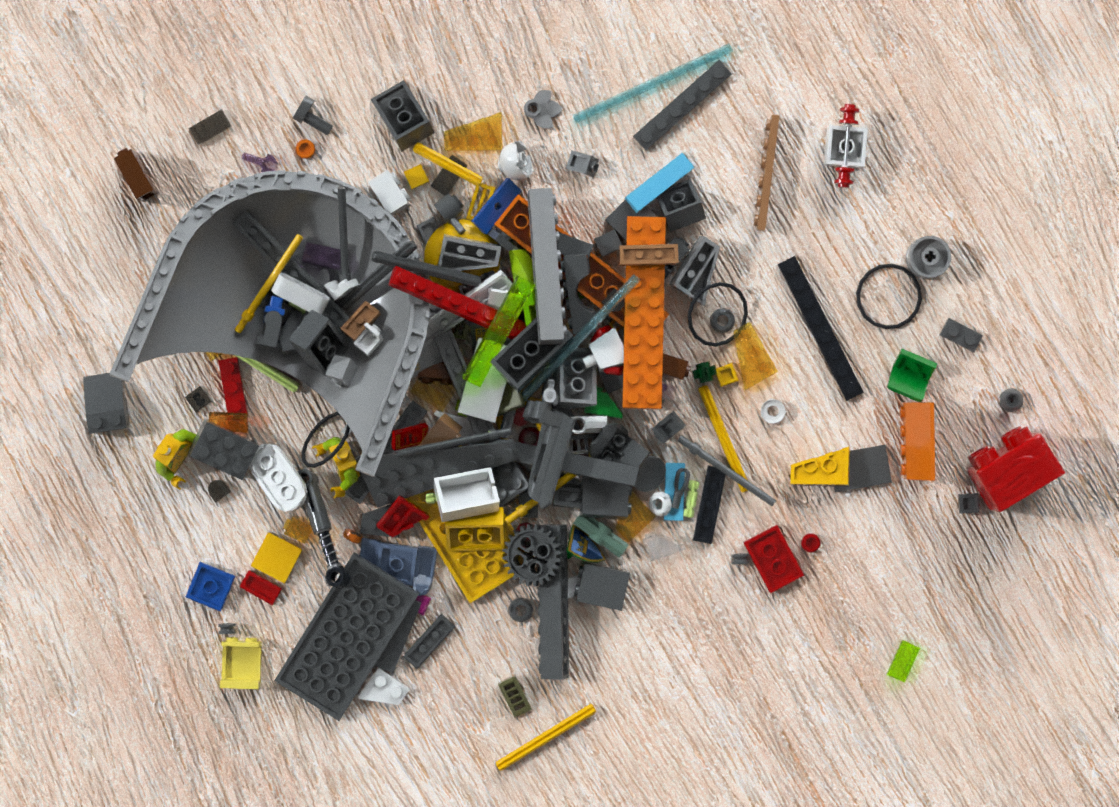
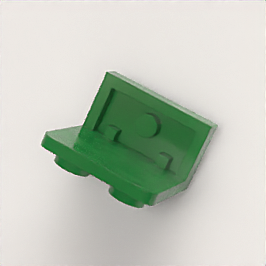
M901 349L893 363L887 388L912 400L922 402L928 381L935 371L937 363Z

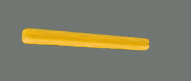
M708 386L699 387L698 391L731 469L747 480ZM738 484L741 492L748 491L746 488Z
M592 704L587 705L496 761L497 768L500 771L506 769L594 715L596 709Z

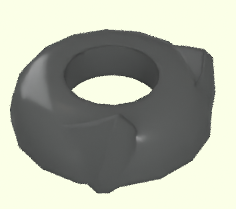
M717 309L710 316V324L717 332H728L734 326L735 318L730 309ZM720 315L727 316V325L720 326L717 323Z
M516 598L508 607L509 615L516 622H525L531 618L533 606L527 598ZM519 605L525 606L527 610L522 616L517 615L515 612L516 607Z

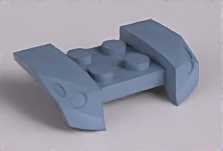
M362 538L361 557L404 584L413 586L412 589L419 592L418 596L429 592L434 578L437 559L435 547L421 545L413 547L384 543L377 539Z

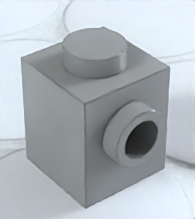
M334 354L331 363L327 366L325 375L331 380V384L337 387H341V385L349 387L358 366L352 359Z

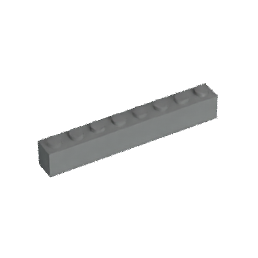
M552 188L529 189L527 199L539 345L562 344L564 338L567 337V328L563 326L565 307L561 306V300H564V290L560 288L562 269L558 268V262H561V252L557 250L559 231L555 230V224H558V214L554 213V206L557 203L556 194H553Z

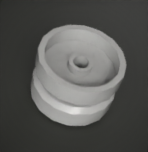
M924 236L913 241L906 252V264L910 272L923 279L935 278L943 274L949 268L951 262V251L948 244L936 236ZM929 254L931 256L930 261L925 259V255Z

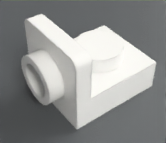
M345 279L340 283L337 280H333L324 286L329 296L336 301L344 298L359 283L356 279L349 281Z

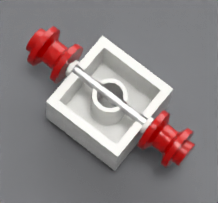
M844 104V107L840 108V111L844 114L843 119L839 120V124L844 126L829 125L826 132L824 166L835 167L839 177L834 180V183L838 184L839 188H849V185H853L854 181L850 180V174L855 172L854 168L862 169L865 167L868 128L852 127V125H858V121L855 120V114L859 113V109L854 104Z

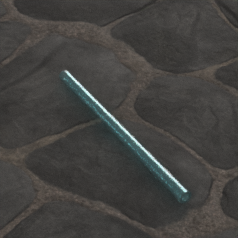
M730 43L575 113L572 115L573 119L577 124L732 53V47Z
M635 274L623 284L523 390L522 397L524 403L641 281Z

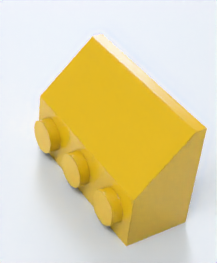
M499 507L497 512L445 522L447 551L505 549L503 507Z

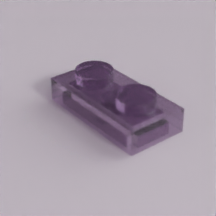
M306 242L302 262L340 271V249Z

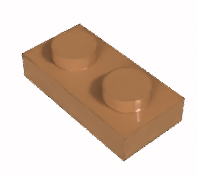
M365 300L340 330L355 341L366 329L364 325L366 323L372 325L381 313Z

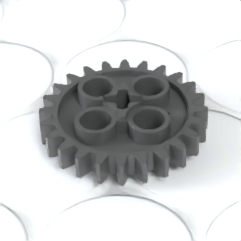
M527 524V528L520 526V530H513L515 535H508L511 541L504 542L508 548L502 549L503 552L507 553V556L502 557V559L508 561L504 565V567H510L508 574L514 573L513 580L520 578L519 584H523L526 581V586H531L533 583V586L536 587L539 586V583L541 585L546 584V580L552 581L551 575H558L555 569L562 568L558 562L564 561V559L559 557L564 551L558 550L562 543L556 544V540L559 537H551L553 531L546 532V526L540 529V524H535L534 528L532 524ZM527 537L531 540L530 547L525 543ZM543 546H546L548 549L547 555H544L542 552ZM520 555L524 558L522 565L518 562ZM536 563H538L541 568L539 573L535 570Z

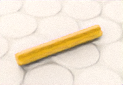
M419 142L413 148V151L466 181L480 186L483 180L480 175Z

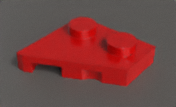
M399 495L376 525L378 529L393 538L403 530L414 527V524L423 519L426 521L430 517L428 513Z

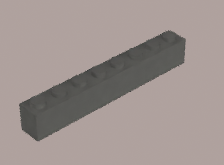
M567 524L540 525V529L546 526V532L553 531L551 537H559L556 540V544L562 543L558 550L564 551L563 554L559 555L564 561L558 562L562 567L561 569H555L558 575H551L552 581L546 580L544 585L539 583L537 590L538 597L540 598V605L538 607V616L540 617V625L538 626V634L540 636L538 647L540 655L539 673L541 674V679L563 680L569 678ZM546 546L542 547V552L544 555H547L548 549ZM539 565V567H538V569H537V572H538V573L540 572V569H541V568H540V565Z

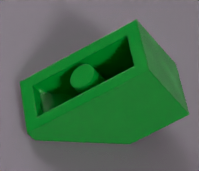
M597 387V405L585 407L584 409L585 413L622 418L623 416L610 396L603 392V388Z

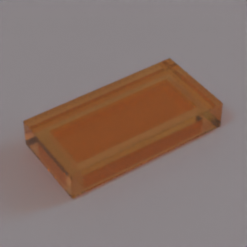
M209 413V421L233 432L248 433V413Z

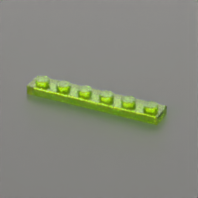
M518 275L516 276L462 376L464 380L481 387L492 366L490 361L500 352L535 287L534 283Z

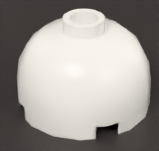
M515 141L506 145L501 150L499 156V170L512 180L531 177L529 175L533 172L530 155L526 157L524 150L527 148L522 141Z

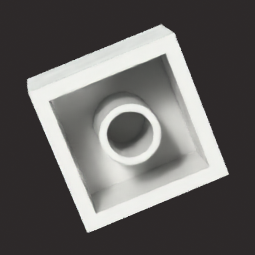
M386 170L368 182L384 209L392 216L410 206L408 201L411 198L404 188H399L398 184L401 182L394 172L390 173Z

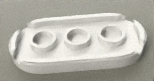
M274 444L259 445L249 466L252 475L277 509L285 512L296 511L304 504L307 497V487L304 480L279 446Z

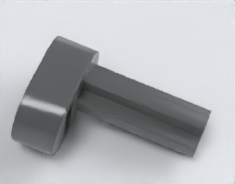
M306 95L293 119L299 123L305 122L328 136L333 125L309 112L315 100Z

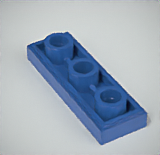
M506 178L471 222L482 233L487 234L522 190L510 178Z

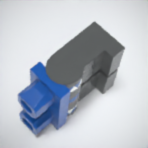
M270 296L268 306L263 308L265 314L263 316L264 328L262 337L256 336L255 344L276 348L282 322L281 316L285 313V309H281L283 298Z

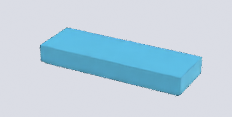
M665 463V493L669 494L671 502L674 497L676 472L680 468H685V463ZM681 472L678 483L679 490L682 488L684 484L685 472ZM684 492L679 509L671 507L668 515L664 516V520L683 521Z

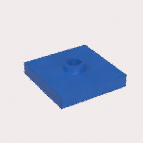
M200 561L185 597L221 612L236 576Z

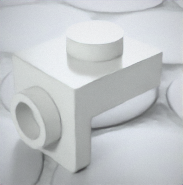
M366 323L364 325L366 329L353 344L369 357L384 339L381 335L382 331L373 324L371 326Z

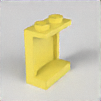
M226 637V640L221 642L223 650L220 688L259 689L261 687L262 641H257V638H246V641H238V637Z

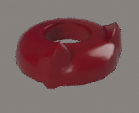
M531 426L522 429L519 433L518 441L527 444L525 436L528 433H533L536 436V441L529 445L537 446L540 431Z

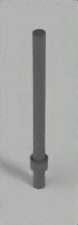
M345 186L338 187L341 258L340 282L345 279L351 280L348 264Z
M511 427L499 430L494 428L480 434L396 450L397 456L401 458L484 440L494 441L499 437L512 435Z
M683 435L679 437L678 442L688 448L690 453L695 456L697 454L770 506L775 504L776 500L701 449L702 446L698 443L691 442Z

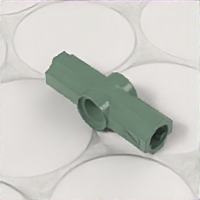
M578 516L573 523L587 533L593 541L600 546L606 547L619 558L629 546L627 542L614 534L612 529L592 517Z

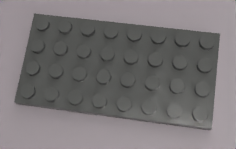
M355 552L344 567V570L350 575L349 584L341 589L331 588L274 680L338 721L342 718L419 595V592ZM339 575L338 579L336 580V583L339 582V580H340V578H341L340 575Z

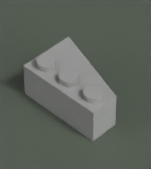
M444 234L438 266L457 271L497 267L501 245Z
M699 236L669 284L691 299H694L700 290L711 284L710 281L715 269L720 246L705 236ZM708 290L700 295L696 301L697 303L705 306Z

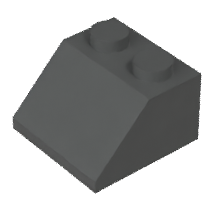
M691 179L671 186L657 197L670 232L706 219L702 202Z

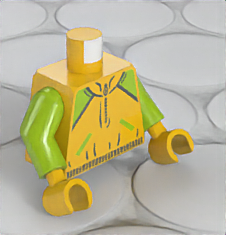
M185 429L167 434L153 454V458L156 459V472L166 480L171 481L172 486L179 490L181 488L178 487V483L180 481L186 483V481L178 475L174 476V474H176L188 456V451L196 436L195 433Z
M333 437L323 443L314 445L312 449L316 448L318 452L315 457L326 454L327 451L330 455L341 442V438ZM347 440L336 455L331 458L341 480L340 486L330 489L331 492H335L333 498L344 497L345 491L360 477L359 471L355 470L357 462Z

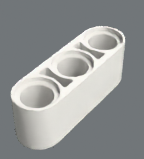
M285 273L279 274L271 289L277 296L308 312L314 310L321 315L330 300L326 294Z

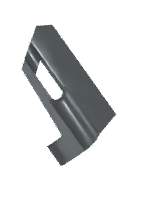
M527 400L522 417L526 421L541 425L528 482V494L534 501L539 503L541 509H545L552 503L575 420L565 412L553 408L548 403Z

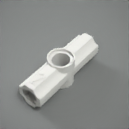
M569 416L574 420L579 419L584 423V427L581 430L573 428L572 433L576 434L600 433L601 428L607 425V416Z

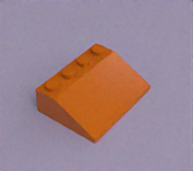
M903 402V406H900V418H903V425H900V437H903V445H900V455L904 458V464L900 466L901 475H904V479L935 481L934 402Z

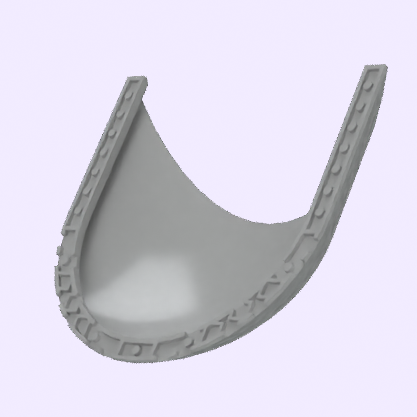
M285 170L256 173L246 178L235 179L199 200L179 220L174 230L169 234L109 375L129 382L135 366L141 362L157 357L190 352L231 354L271 365L302 381L333 406L350 427L362 449L355 470L374 477L425 343L430 314L429 303L389 286L391 271L350 308L345 310L351 317L365 300L380 311L381 315L373 324L382 331L381 335L384 340L368 357L354 346L352 339L343 333L341 336L349 347L342 356L352 359L358 368L349 387L343 385L337 387L330 383L331 380L327 376L310 368L300 354L284 357L282 351L278 352L277 346L272 348L255 344L256 336L262 337L264 328L263 316L265 314L263 312L264 306H268L270 296L279 297L271 291L272 287L255 311L252 321L247 323L241 333L235 331V327L242 318V313L245 309H248L275 267L233 225V222L248 209L286 250L297 234L303 237V240L292 256L304 269L308 263L316 266L319 271L322 270V266L341 265L338 187L345 186L349 272H351V280L356 279L359 284L381 265L371 261L373 251L394 254L407 241H410L407 233L388 211L378 205L376 200L361 193L362 191L358 188L326 175L309 174L306 171L285 172ZM417 250L407 257L420 261ZM412 272L426 279V275ZM283 299L281 309H285V313L281 316L280 330L292 311H297L300 324L305 317L301 311L288 305L289 301Z

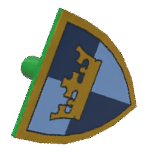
M572 524L567 547V559L575 556L583 561L592 563L605 561L606 559L595 541L583 530Z

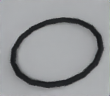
M882 264L869 270L860 280L856 292L857 306L862 316L873 326L883 329L900 328L909 323L918 313L922 301L921 287L915 275L905 267L896 264ZM892 267L904 271L912 278L917 287L918 301L914 312L908 319L896 325H883L874 322L866 315L861 306L860 292L863 282L871 273L881 268Z
M718 282L707 285L696 294L690 303L687 315L689 329L694 338L704 345L717 347L728 344L738 337L745 326L748 316L747 301L739 289L732 284ZM718 286L729 287L738 293L743 302L744 316L742 324L736 333L725 341L717 343L705 341L697 335L692 326L691 315L694 304L700 295L710 288Z
M338 412L322 419L305 440L301 454L302 462L307 467L315 468L325 464L336 455L345 443L350 431L348 425L341 442L328 457L315 464L306 461L305 452L313 434L330 418L337 415L341 416Z

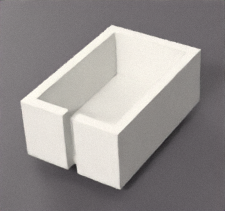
M491 467L434 478V491L442 522L499 511L500 501Z

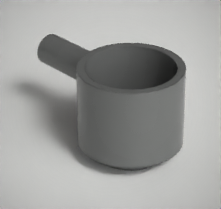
M448 193L435 203L434 206L447 223H451L461 235L466 230L457 218L464 213L461 209L464 206L455 194L451 197Z

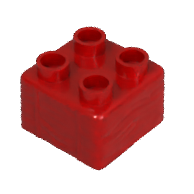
M1018 426L1002 435L1000 438L1005 446L995 450L994 447L988 448V446H985L967 457L972 465L967 468L970 479L987 508L997 512L1004 511L1066 473L1040 433H1031L1027 426L1024 428Z

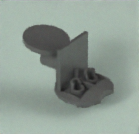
M612 423L601 428L595 440L590 443L589 456L592 458L639 467L640 471L635 487L639 491L650 492L656 489L665 477V463L659 457L649 456L651 452L629 437L627 429L621 424Z

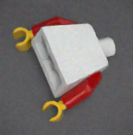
M614 320L608 325L597 329L592 336L589 345L591 354L582 358L586 369L597 364L600 372L610 375H623L624 346L617 333L620 328L612 326L615 323Z

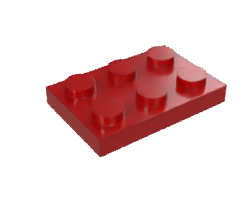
M777 524L743 542L770 593L804 576Z

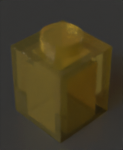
M292 516L291 519L287 518L283 526L285 535L303 544L307 543L312 532L311 524L296 516Z

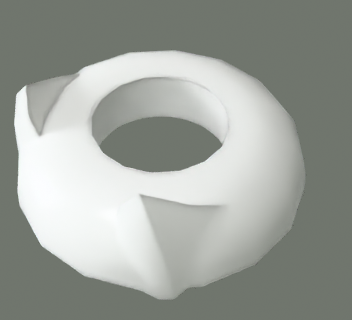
M773 398L764 402L761 407V416L768 423H778L786 414L782 402ZM770 406L778 408L779 413L776 416L769 415L768 408Z
M665 492L654 493L649 500L651 512L657 516L668 515L672 506L669 494ZM657 499L662 500L663 505L661 509H657L655 506Z

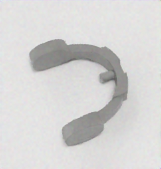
M547 379L541 402L550 405L554 403L556 399V391L554 390L555 380Z

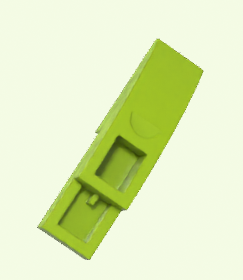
M525 249L510 250L509 255L514 288L521 290L525 323L528 326L537 317L532 258Z

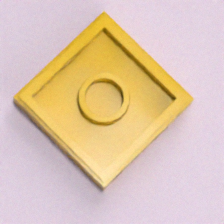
M268 532L251 567L285 584L303 549Z

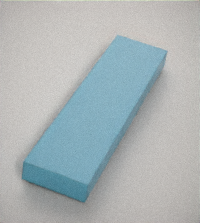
M681 153L624 199L638 213L689 173L694 166Z

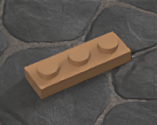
M678 244L619 246L620 266L679 264Z

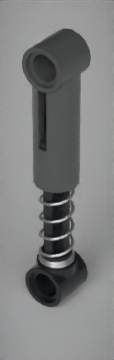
M300 469L297 472L303 480L306 476H309V481L306 483L307 497L304 505L313 534L319 536L318 543L321 544V552L325 555L324 560L327 562L326 582L336 588H345L350 582V575L338 561L337 550L334 549V542H332L330 536L332 534L329 533L332 526L318 486V476L307 469ZM340 573L341 578L339 582L336 583L335 577L337 574Z

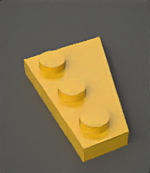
M848 446L835 452L826 453L823 456L792 464L790 484L849 486L850 447Z

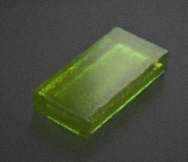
M902 640L886 674L905 683L920 647Z

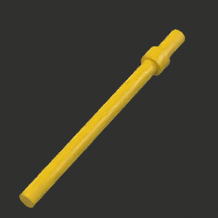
M297 234L248 309H245L242 313V318L235 327V331L241 333L247 323L251 322L254 318V313L303 240L301 235Z
M567 473L558 479L555 491L577 475ZM531 499L524 505L520 504L513 513L504 518L505 523L509 525L519 517H524L528 514L527 511L536 506L538 502Z

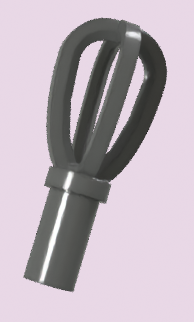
M680 468L676 472L672 508L679 509L681 497L690 480L688 469ZM681 472H686L684 484L682 488L679 490L678 483Z

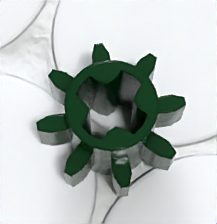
M709 361L696 364V369L692 371L694 379H699L700 383L714 380L713 375L717 374L715 365L710 366Z

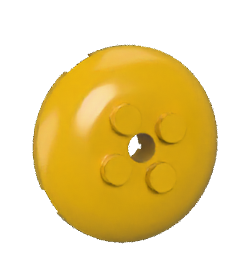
M459 219L458 221L466 231L460 235L451 223L441 225L432 233L427 241L424 251V262L438 266L444 234L493 244L498 243L488 234L482 233L471 220ZM501 255L497 267L470 269L461 272L477 276L492 270L494 273H497L500 267ZM429 276L432 282L460 293L458 286L462 285L461 283Z

